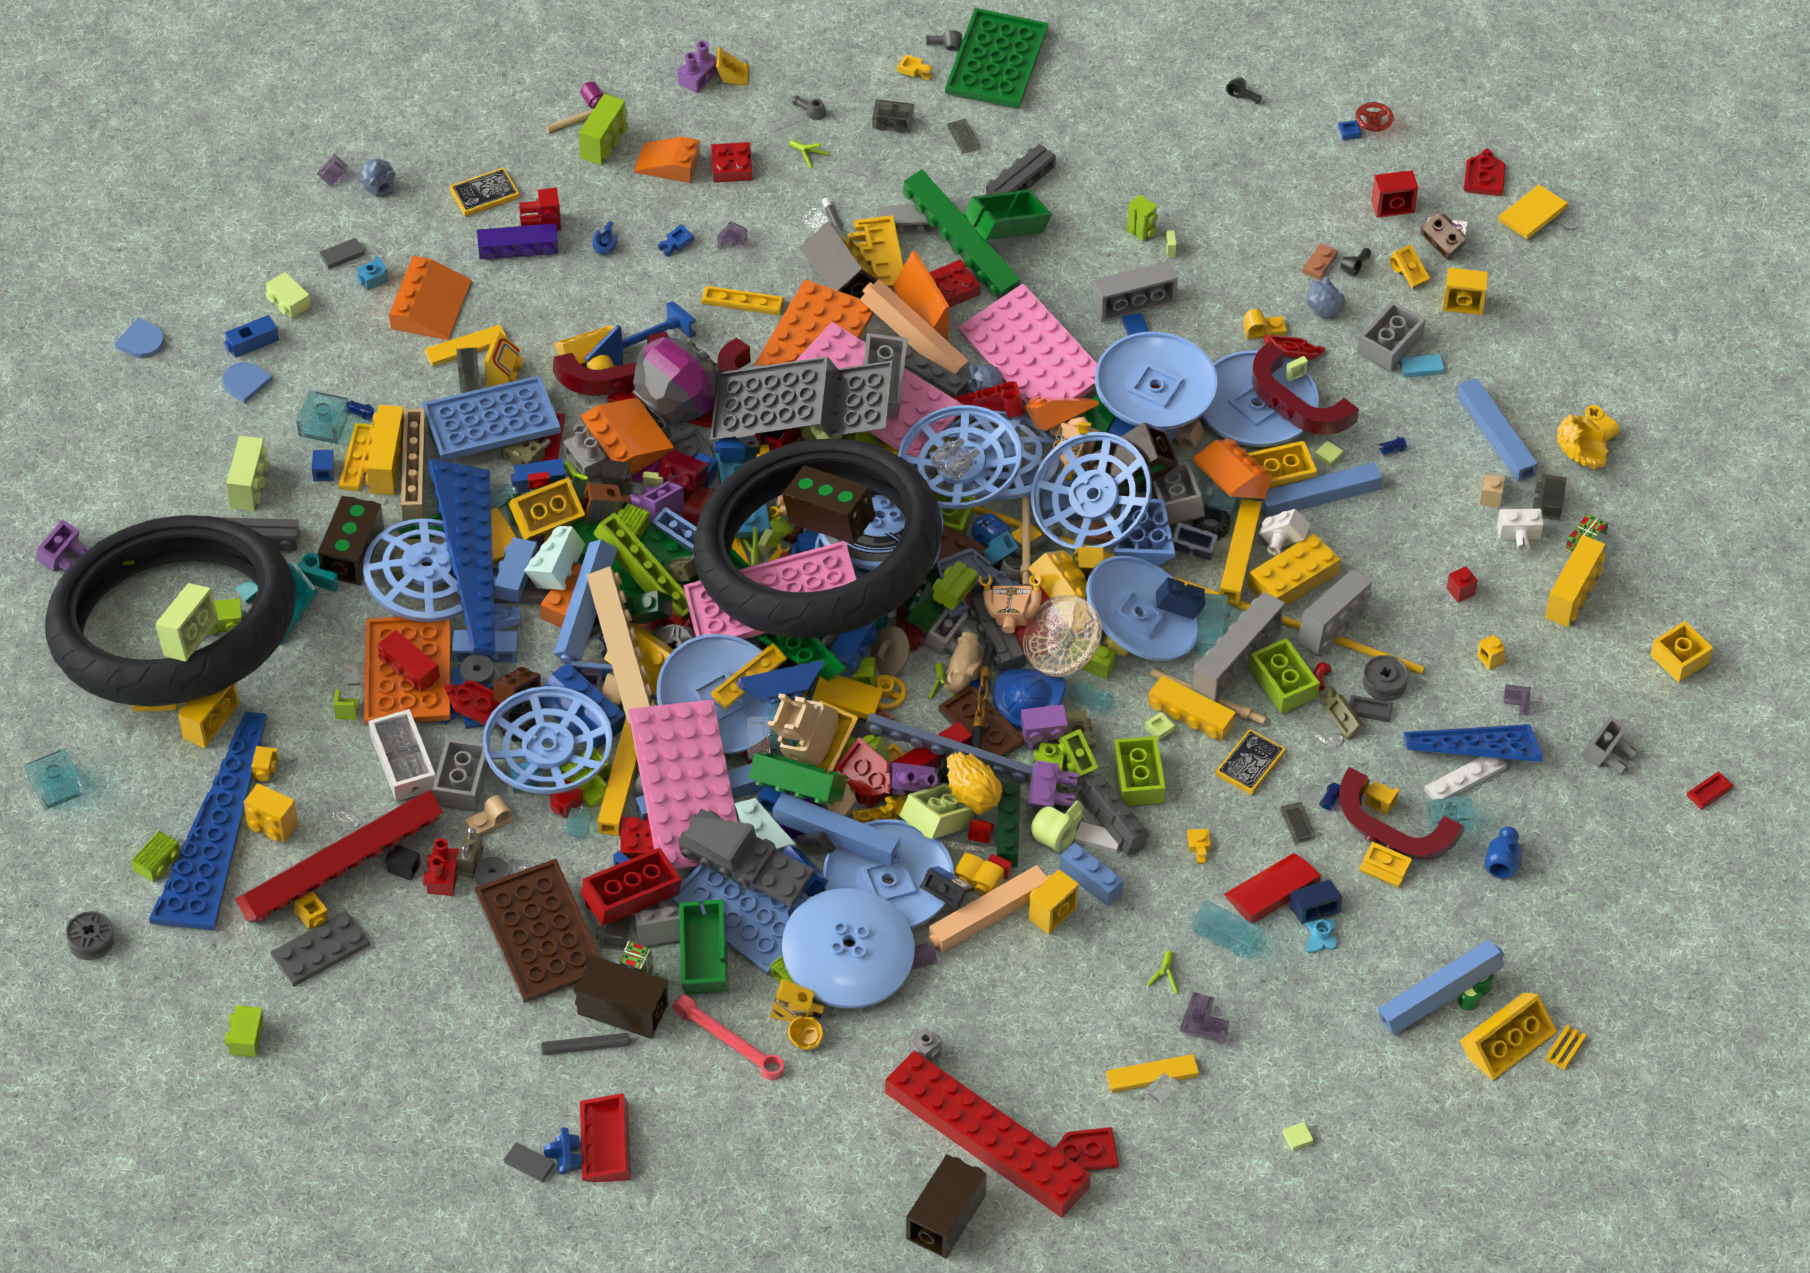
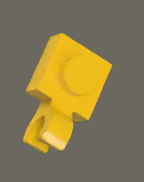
M907 54L904 55L897 66V72L911 77H915L918 74L921 78L930 80L933 76L930 73L932 66L924 65L922 59Z
M890 795L884 799L887 804L880 806V809L884 814L895 812L900 816L908 796Z
M1209 828L1187 830L1189 852H1196L1197 864H1205L1206 851H1211Z

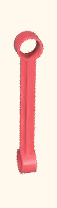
M683 994L672 1004V1008L677 1015L685 1020L691 1019L759 1066L764 1078L776 1080L782 1076L784 1063L779 1056H766L698 1009L696 1003L689 996ZM769 1063H775L780 1066V1069L776 1072H769L764 1067Z

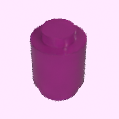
M587 82L580 90L583 99L593 109L604 94L596 82Z

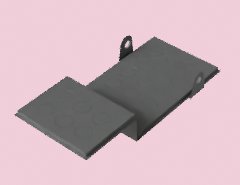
M827 356L767 366L763 364L744 367V369L720 372L718 373L710 440L736 437L745 446L755 448L760 445L755 437L757 433L819 424L823 426L830 436L885 429L892 361L838 369Z

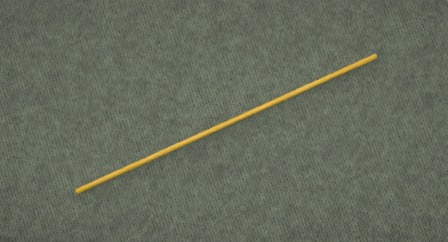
M981 506L974 507V513L976 514L992 513L997 515L1007 525L1015 528L1022 526V521ZM1039 528L1040 531H1041V533H1042V536L1046 535V534L1042 531V529ZM1064 536L1059 537L1069 544L1074 545L1075 543L1073 539ZM1103 551V553H1106L1107 558L1115 556L1114 554ZM1173 576L1176 580L1184 582L1185 586L1191 584L1205 589L1206 597L1219 601V592ZM1241 600L1239 605L1228 604L1246 611L1251 606L1250 603ZM1283 616V625L1300 630V621ZM1344 637L1336 638L1332 641L1372 657L1379 655L1394 656ZM1397 657L1404 662L1408 670L1423 674L1424 666Z

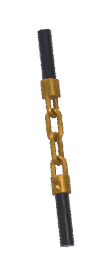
M992 642L985 643L983 664L979 675L981 686L978 689V705L973 721L972 746L979 749L982 730H984L985 700L988 697V681L991 679L992 672L990 669L993 652ZM981 689L985 690L984 697L981 695Z

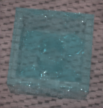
M309 390L296 420L298 436L338 444L350 415L348 398Z
M66 748L25 764L28 779L44 810L85 794L82 778Z

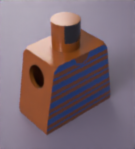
M587 483L581 503L585 513L583 517L584 524L602 522L614 512L617 515L620 508H625L628 503L631 504V496H621L619 486Z

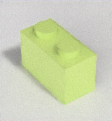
M286 272L266 283V296L271 303L275 302L279 310L283 314H287L291 319L311 307L309 294Z

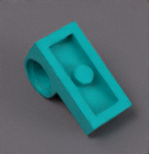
M307 553L304 555L298 566L311 583L336 592L339 587L337 574L330 570L320 569L318 554Z

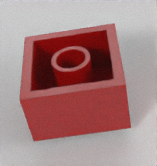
M1413 170L1374 175L1371 202L1376 218L1415 213L1418 185Z

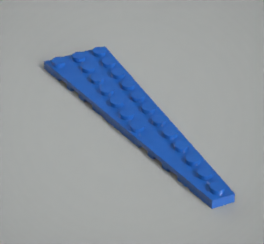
M430 458L428 463L432 483L435 484L436 488L435 496L439 501V513H442L443 530L445 531L454 576L457 577L458 581L457 589L462 598L460 602L465 611L464 618L468 627L467 631L472 652L493 656L496 650L490 470Z
M244 713L234 734L235 737L228 747L229 751L221 762V768L217 776L215 775L211 790L207 793L187 835V840L181 848V854L177 862L174 863L169 880L167 879L161 897L158 898L149 917L150 924L215 930L245 810L244 800L248 797L253 778L251 766L256 746L261 745L267 721L266 714Z

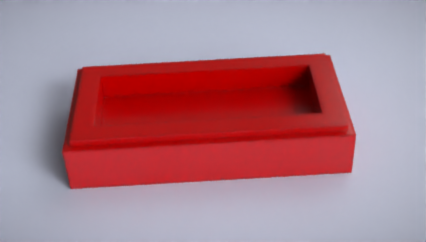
M1718 771L1687 792V797L1702 810L1733 789V784Z

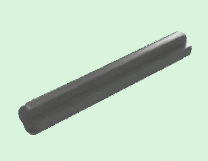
M628 1033L545 1041L541 1043V1050L543 1055L623 1047L630 1045V1038Z

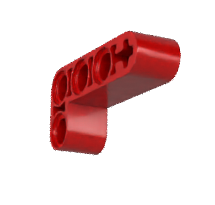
M1015 381L953 398L963 405L979 406L991 411L1006 410L1008 417L1020 416L1025 411L1021 393Z

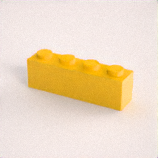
M1163 675L1149 692L1148 704L1154 710H1161L1169 714L1172 719L1181 720L1188 724L1190 728L1206 733L1210 738L1222 741L1235 723V711Z

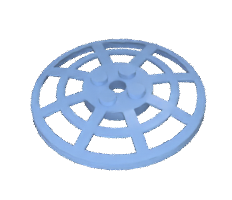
M957 405L941 408L917 421L904 436L900 444L898 456L910 464L918 465L919 473L927 481L932 491L943 496L953 497L952 503L938 501L939 507L966 509L993 500L1012 484L1020 470L1022 447L1014 427L998 413L979 406ZM961 415L960 427L949 428L936 434L929 426L941 419ZM969 416L988 419L999 425V427L992 434L978 428L969 427ZM923 431L929 440L923 446L919 457L906 455L911 442ZM1005 431L1014 443L1016 456L1004 458L1002 447L997 441ZM960 434V438L965 441L941 465H937L934 459H925L933 445H936L940 450L939 452H942L949 445L956 442L952 441L945 444L942 441L945 437ZM968 434L980 436L985 441L978 445L968 440ZM991 445L997 452L998 459L996 460L985 459L984 452ZM975 448L979 450L980 454L955 476L950 474L949 468L952 467L951 464L953 462L956 463ZM1015 464L1014 471L1009 479L1000 488L995 487L993 484L999 478L1003 466ZM924 466L937 468L939 476L929 480ZM997 467L989 481L981 477L985 468ZM944 481L955 484L954 492L945 491L937 486ZM973 481L981 486L972 491L962 492L963 485ZM985 490L991 493L978 500L960 503L963 497L974 496Z
M994 411L1004 418L1012 419L1007 421L1014 429L1017 427L1030 436L1019 437L1022 447V458L1030 461V463L1019 470L1013 481L1016 488L1006 489L994 499L1012 500L1030 496L1032 484L1024 486L1020 476L1031 472L1036 466L1041 465L1043 461L1041 460V443H1049L1053 447L1055 439L1047 430L1043 431L1035 428L1032 420L1022 415L1008 417L1004 411ZM969 416V421L977 420V422L970 424L969 427L976 428L981 425L989 434H992L997 429L993 428L990 424L994 422L988 419ZM961 418L952 422L946 429L961 425ZM1022 422L1026 425L1031 426L1032 428L1039 431L1043 436H1036L1035 433H1033L1029 428L1020 423ZM1005 431L997 441L1002 447L1004 458L1016 456L1014 443ZM960 434L950 435L945 438H957L958 440ZM968 434V440L975 441L978 445L985 441L980 436ZM1024 444H1035V456L1024 451ZM991 445L984 452L986 460L998 459L997 452ZM1060 457L1050 466L1043 481L1051 482L1055 478L1059 469ZM1015 464L1003 466V468H1008L1009 472H1001L998 479H1009L1014 471ZM985 468L981 477L986 480L987 477L991 478L995 472L990 471L991 468ZM976 482L964 484L963 490L966 492L972 491L981 486ZM985 490L976 494V496L985 497L991 493Z
M1090 432L1071 437L1055 447L1044 458L1037 469L1031 489V505L1034 517L1042 531L1052 541L1064 548L1075 551L1078 547H1084L1083 543L1086 536H1097L1111 531L1115 539L1101 545L1090 546L1103 547V549L1109 548L1130 535L1146 514L1152 493L1150 471L1140 452L1127 440L1117 435L1105 432ZM1103 441L1101 453L1087 454L1076 458L1070 449L1085 442ZM1111 442L1126 448L1136 457V460L1127 467L1120 459L1109 455ZM1064 453L1070 464L1062 470L1055 483L1043 481L1050 466ZM1099 460L1098 470L1085 472L1081 466L1083 463ZM1108 462L1117 465L1122 470L1115 478L1106 473ZM1140 467H1142L1146 478V498L1135 497L1136 485L1132 474ZM1074 470L1078 477L1074 480L1071 487L1063 486L1065 478ZM1128 479L1129 497L1119 496L1118 485ZM1041 489L1053 492L1052 505L1055 515L1045 520L1040 509ZM1098 490V496L1095 499H1089L1090 493ZM1059 494L1069 495L1071 507L1061 512ZM1116 504L1127 505L1120 517L1114 520L1110 512L1115 508ZM1143 506L1133 524L1125 532L1121 533L1118 525L1126 519L1132 507ZM1075 513L1083 517L1081 529L1070 524L1066 518ZM1104 518L1108 525L1101 529L1089 530L1092 520ZM1060 522L1069 531L1078 534L1074 545L1058 538L1049 527Z
M412 519L399 522L379 533L369 545L363 564L365 584L375 601L394 615L419 622H437L452 619L465 613L461 604L442 611H434L433 600L446 598L455 592L461 596L457 589L458 581L450 575L452 564L449 552L447 551V542L439 545L429 541V535L446 539L444 532L428 529V525L443 527V521L436 519ZM415 525L420 527V530L409 531L398 537L390 535L391 532ZM415 535L421 536V542L413 545L403 541ZM381 539L389 542L390 544L384 552L383 561L370 564V557L376 544ZM395 546L405 551L402 559L389 560ZM423 562H429V563H431L432 565H431V566H423L422 563H423ZM401 567L404 577L398 582L392 575L390 568ZM383 569L386 579L393 587L386 596L375 585L371 577L372 571ZM444 581L451 586L446 590L433 593V586L439 585ZM410 582L423 586L424 593L410 590L406 586ZM402 593L414 599L425 600V611L407 609L392 601Z
M543 686L521 691L499 704L486 722L483 732V748L489 766L504 782L526 792L554 794L575 789L590 781L602 770L611 753L612 730L605 712L591 698L568 688ZM559 697L573 702L568 711L549 708L541 709L539 698ZM530 700L533 711L520 716L512 724L502 718L503 714L512 707ZM583 705L589 709L601 722L602 727L590 731L585 722L576 716L580 706ZM543 716H557L563 719L560 724L545 722ZM535 718L536 725L527 732L519 729V726ZM571 722L581 729L582 735L572 736L571 732L567 729ZM496 724L506 730L503 739V751H490V737ZM605 734L606 749L601 762L590 760L593 751V739ZM513 735L522 740V749H509ZM586 742L587 748L584 757L574 755V746ZM547 743L553 744L551 748L543 747ZM525 757L531 764L524 771L512 758ZM493 759H506L509 766L520 776L515 781L509 778L497 768ZM567 761L578 764L571 771L561 774L559 767ZM584 767L594 769L576 782L567 785L564 782V779L577 774ZM538 768L550 769L553 776L542 777L533 774ZM528 779L538 782H555L557 787H534L524 783Z

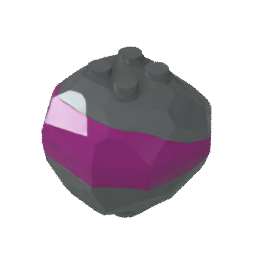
M666 337L654 340L641 350L637 358L633 381L635 389L632 393L667 425L670 422L682 423L699 418L709 412L715 405L718 373L715 367L717 364L710 359V356L704 350H699L696 347L697 345L688 337L686 340Z

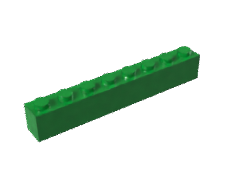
M923 169L904 180V196L915 204V208L920 214L923 213L930 226L935 227L939 231L940 237L944 241H948L953 252L963 258L967 268L972 269L976 273V277L981 283H985L993 297L1000 299L1020 286V278Z

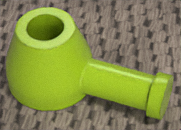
M778 516L770 522L771 530L774 531V536L769 541L770 545L777 547L782 537L788 535L793 530L791 524L782 516Z

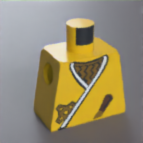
M781 979L770 1018L792 1022L799 1016L807 1017L809 1015L821 1019L824 1006L812 1002L814 996L812 990Z

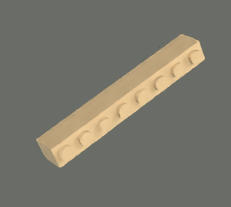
M609 566L587 574V579L627 722L631 727L629 709L656 706L655 702L652 703L651 696H653V690L645 679L648 677L646 667L640 661L643 658L639 646L636 647L635 640L638 639L635 629L630 626L632 616L629 609L625 608L624 603L627 602L624 591H621L619 587L622 584L618 572L615 573Z

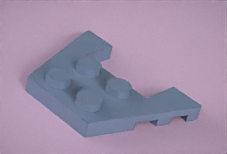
M972 548L938 560L935 564L938 578L941 580L949 565L953 567L958 561L967 565L968 568L970 567L977 571V581L972 589L982 586L979 583L980 576L983 578V583L987 584L989 582L988 574L992 577L995 586H1021L1017 581L1013 582L1007 578L1008 574L1004 571H998L992 567V563ZM963 599L954 610L948 608L951 618L967 612L969 606Z

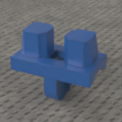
M562 1127L561 1135L555 1138V1142H550L544 1147L545 1157L557 1159L558 1174H566L568 1169H579L581 1166V1155L571 1153V1150L579 1148V1136L569 1134L568 1128Z

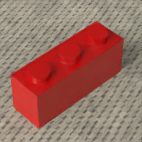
M397 630L377 644L378 657L381 662L390 665L393 671L398 676H403L412 688L416 687L420 692H423L441 678L438 664Z

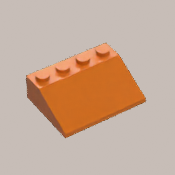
M913 251L893 284V292L948 341L949 305L916 251Z
M412 256L389 313L391 329L449 340L472 282L471 279L433 259Z
M638 398L597 405L580 415L583 424L587 427V432L597 440V446L605 452L609 463L622 481L658 461L673 449L675 450L674 446Z

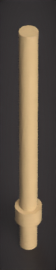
M1030 496L1022 498V566L1020 567L1022 586H1031L1029 578L1033 575L1028 569L1031 566Z
M1152 668L1150 675L1159 679L1163 675L1193 690L1192 684L1161 670ZM1221 698L1218 702L1239 714V717L1245 720L1250 719L1262 725L1267 721V717L1253 712L1252 708L1245 705L1242 707L1224 698Z

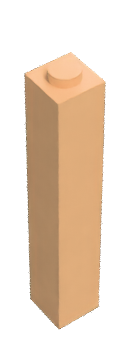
M880 279L874 284L870 282L864 288L863 292L865 294L860 300L900 337L908 338L907 343L919 354L956 375L969 361Z
M1036 865L929 926L928 940L933 948L937 947L942 953L1028 904L1031 892L1044 884L1047 876Z

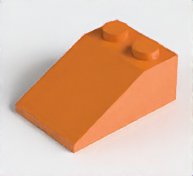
M675 137L646 142L643 144L634 173L691 183L700 158V140Z
M1036 396L1030 399V403L1025 406L1034 427L1046 431L1098 406L1099 403L1090 398H1041V396Z

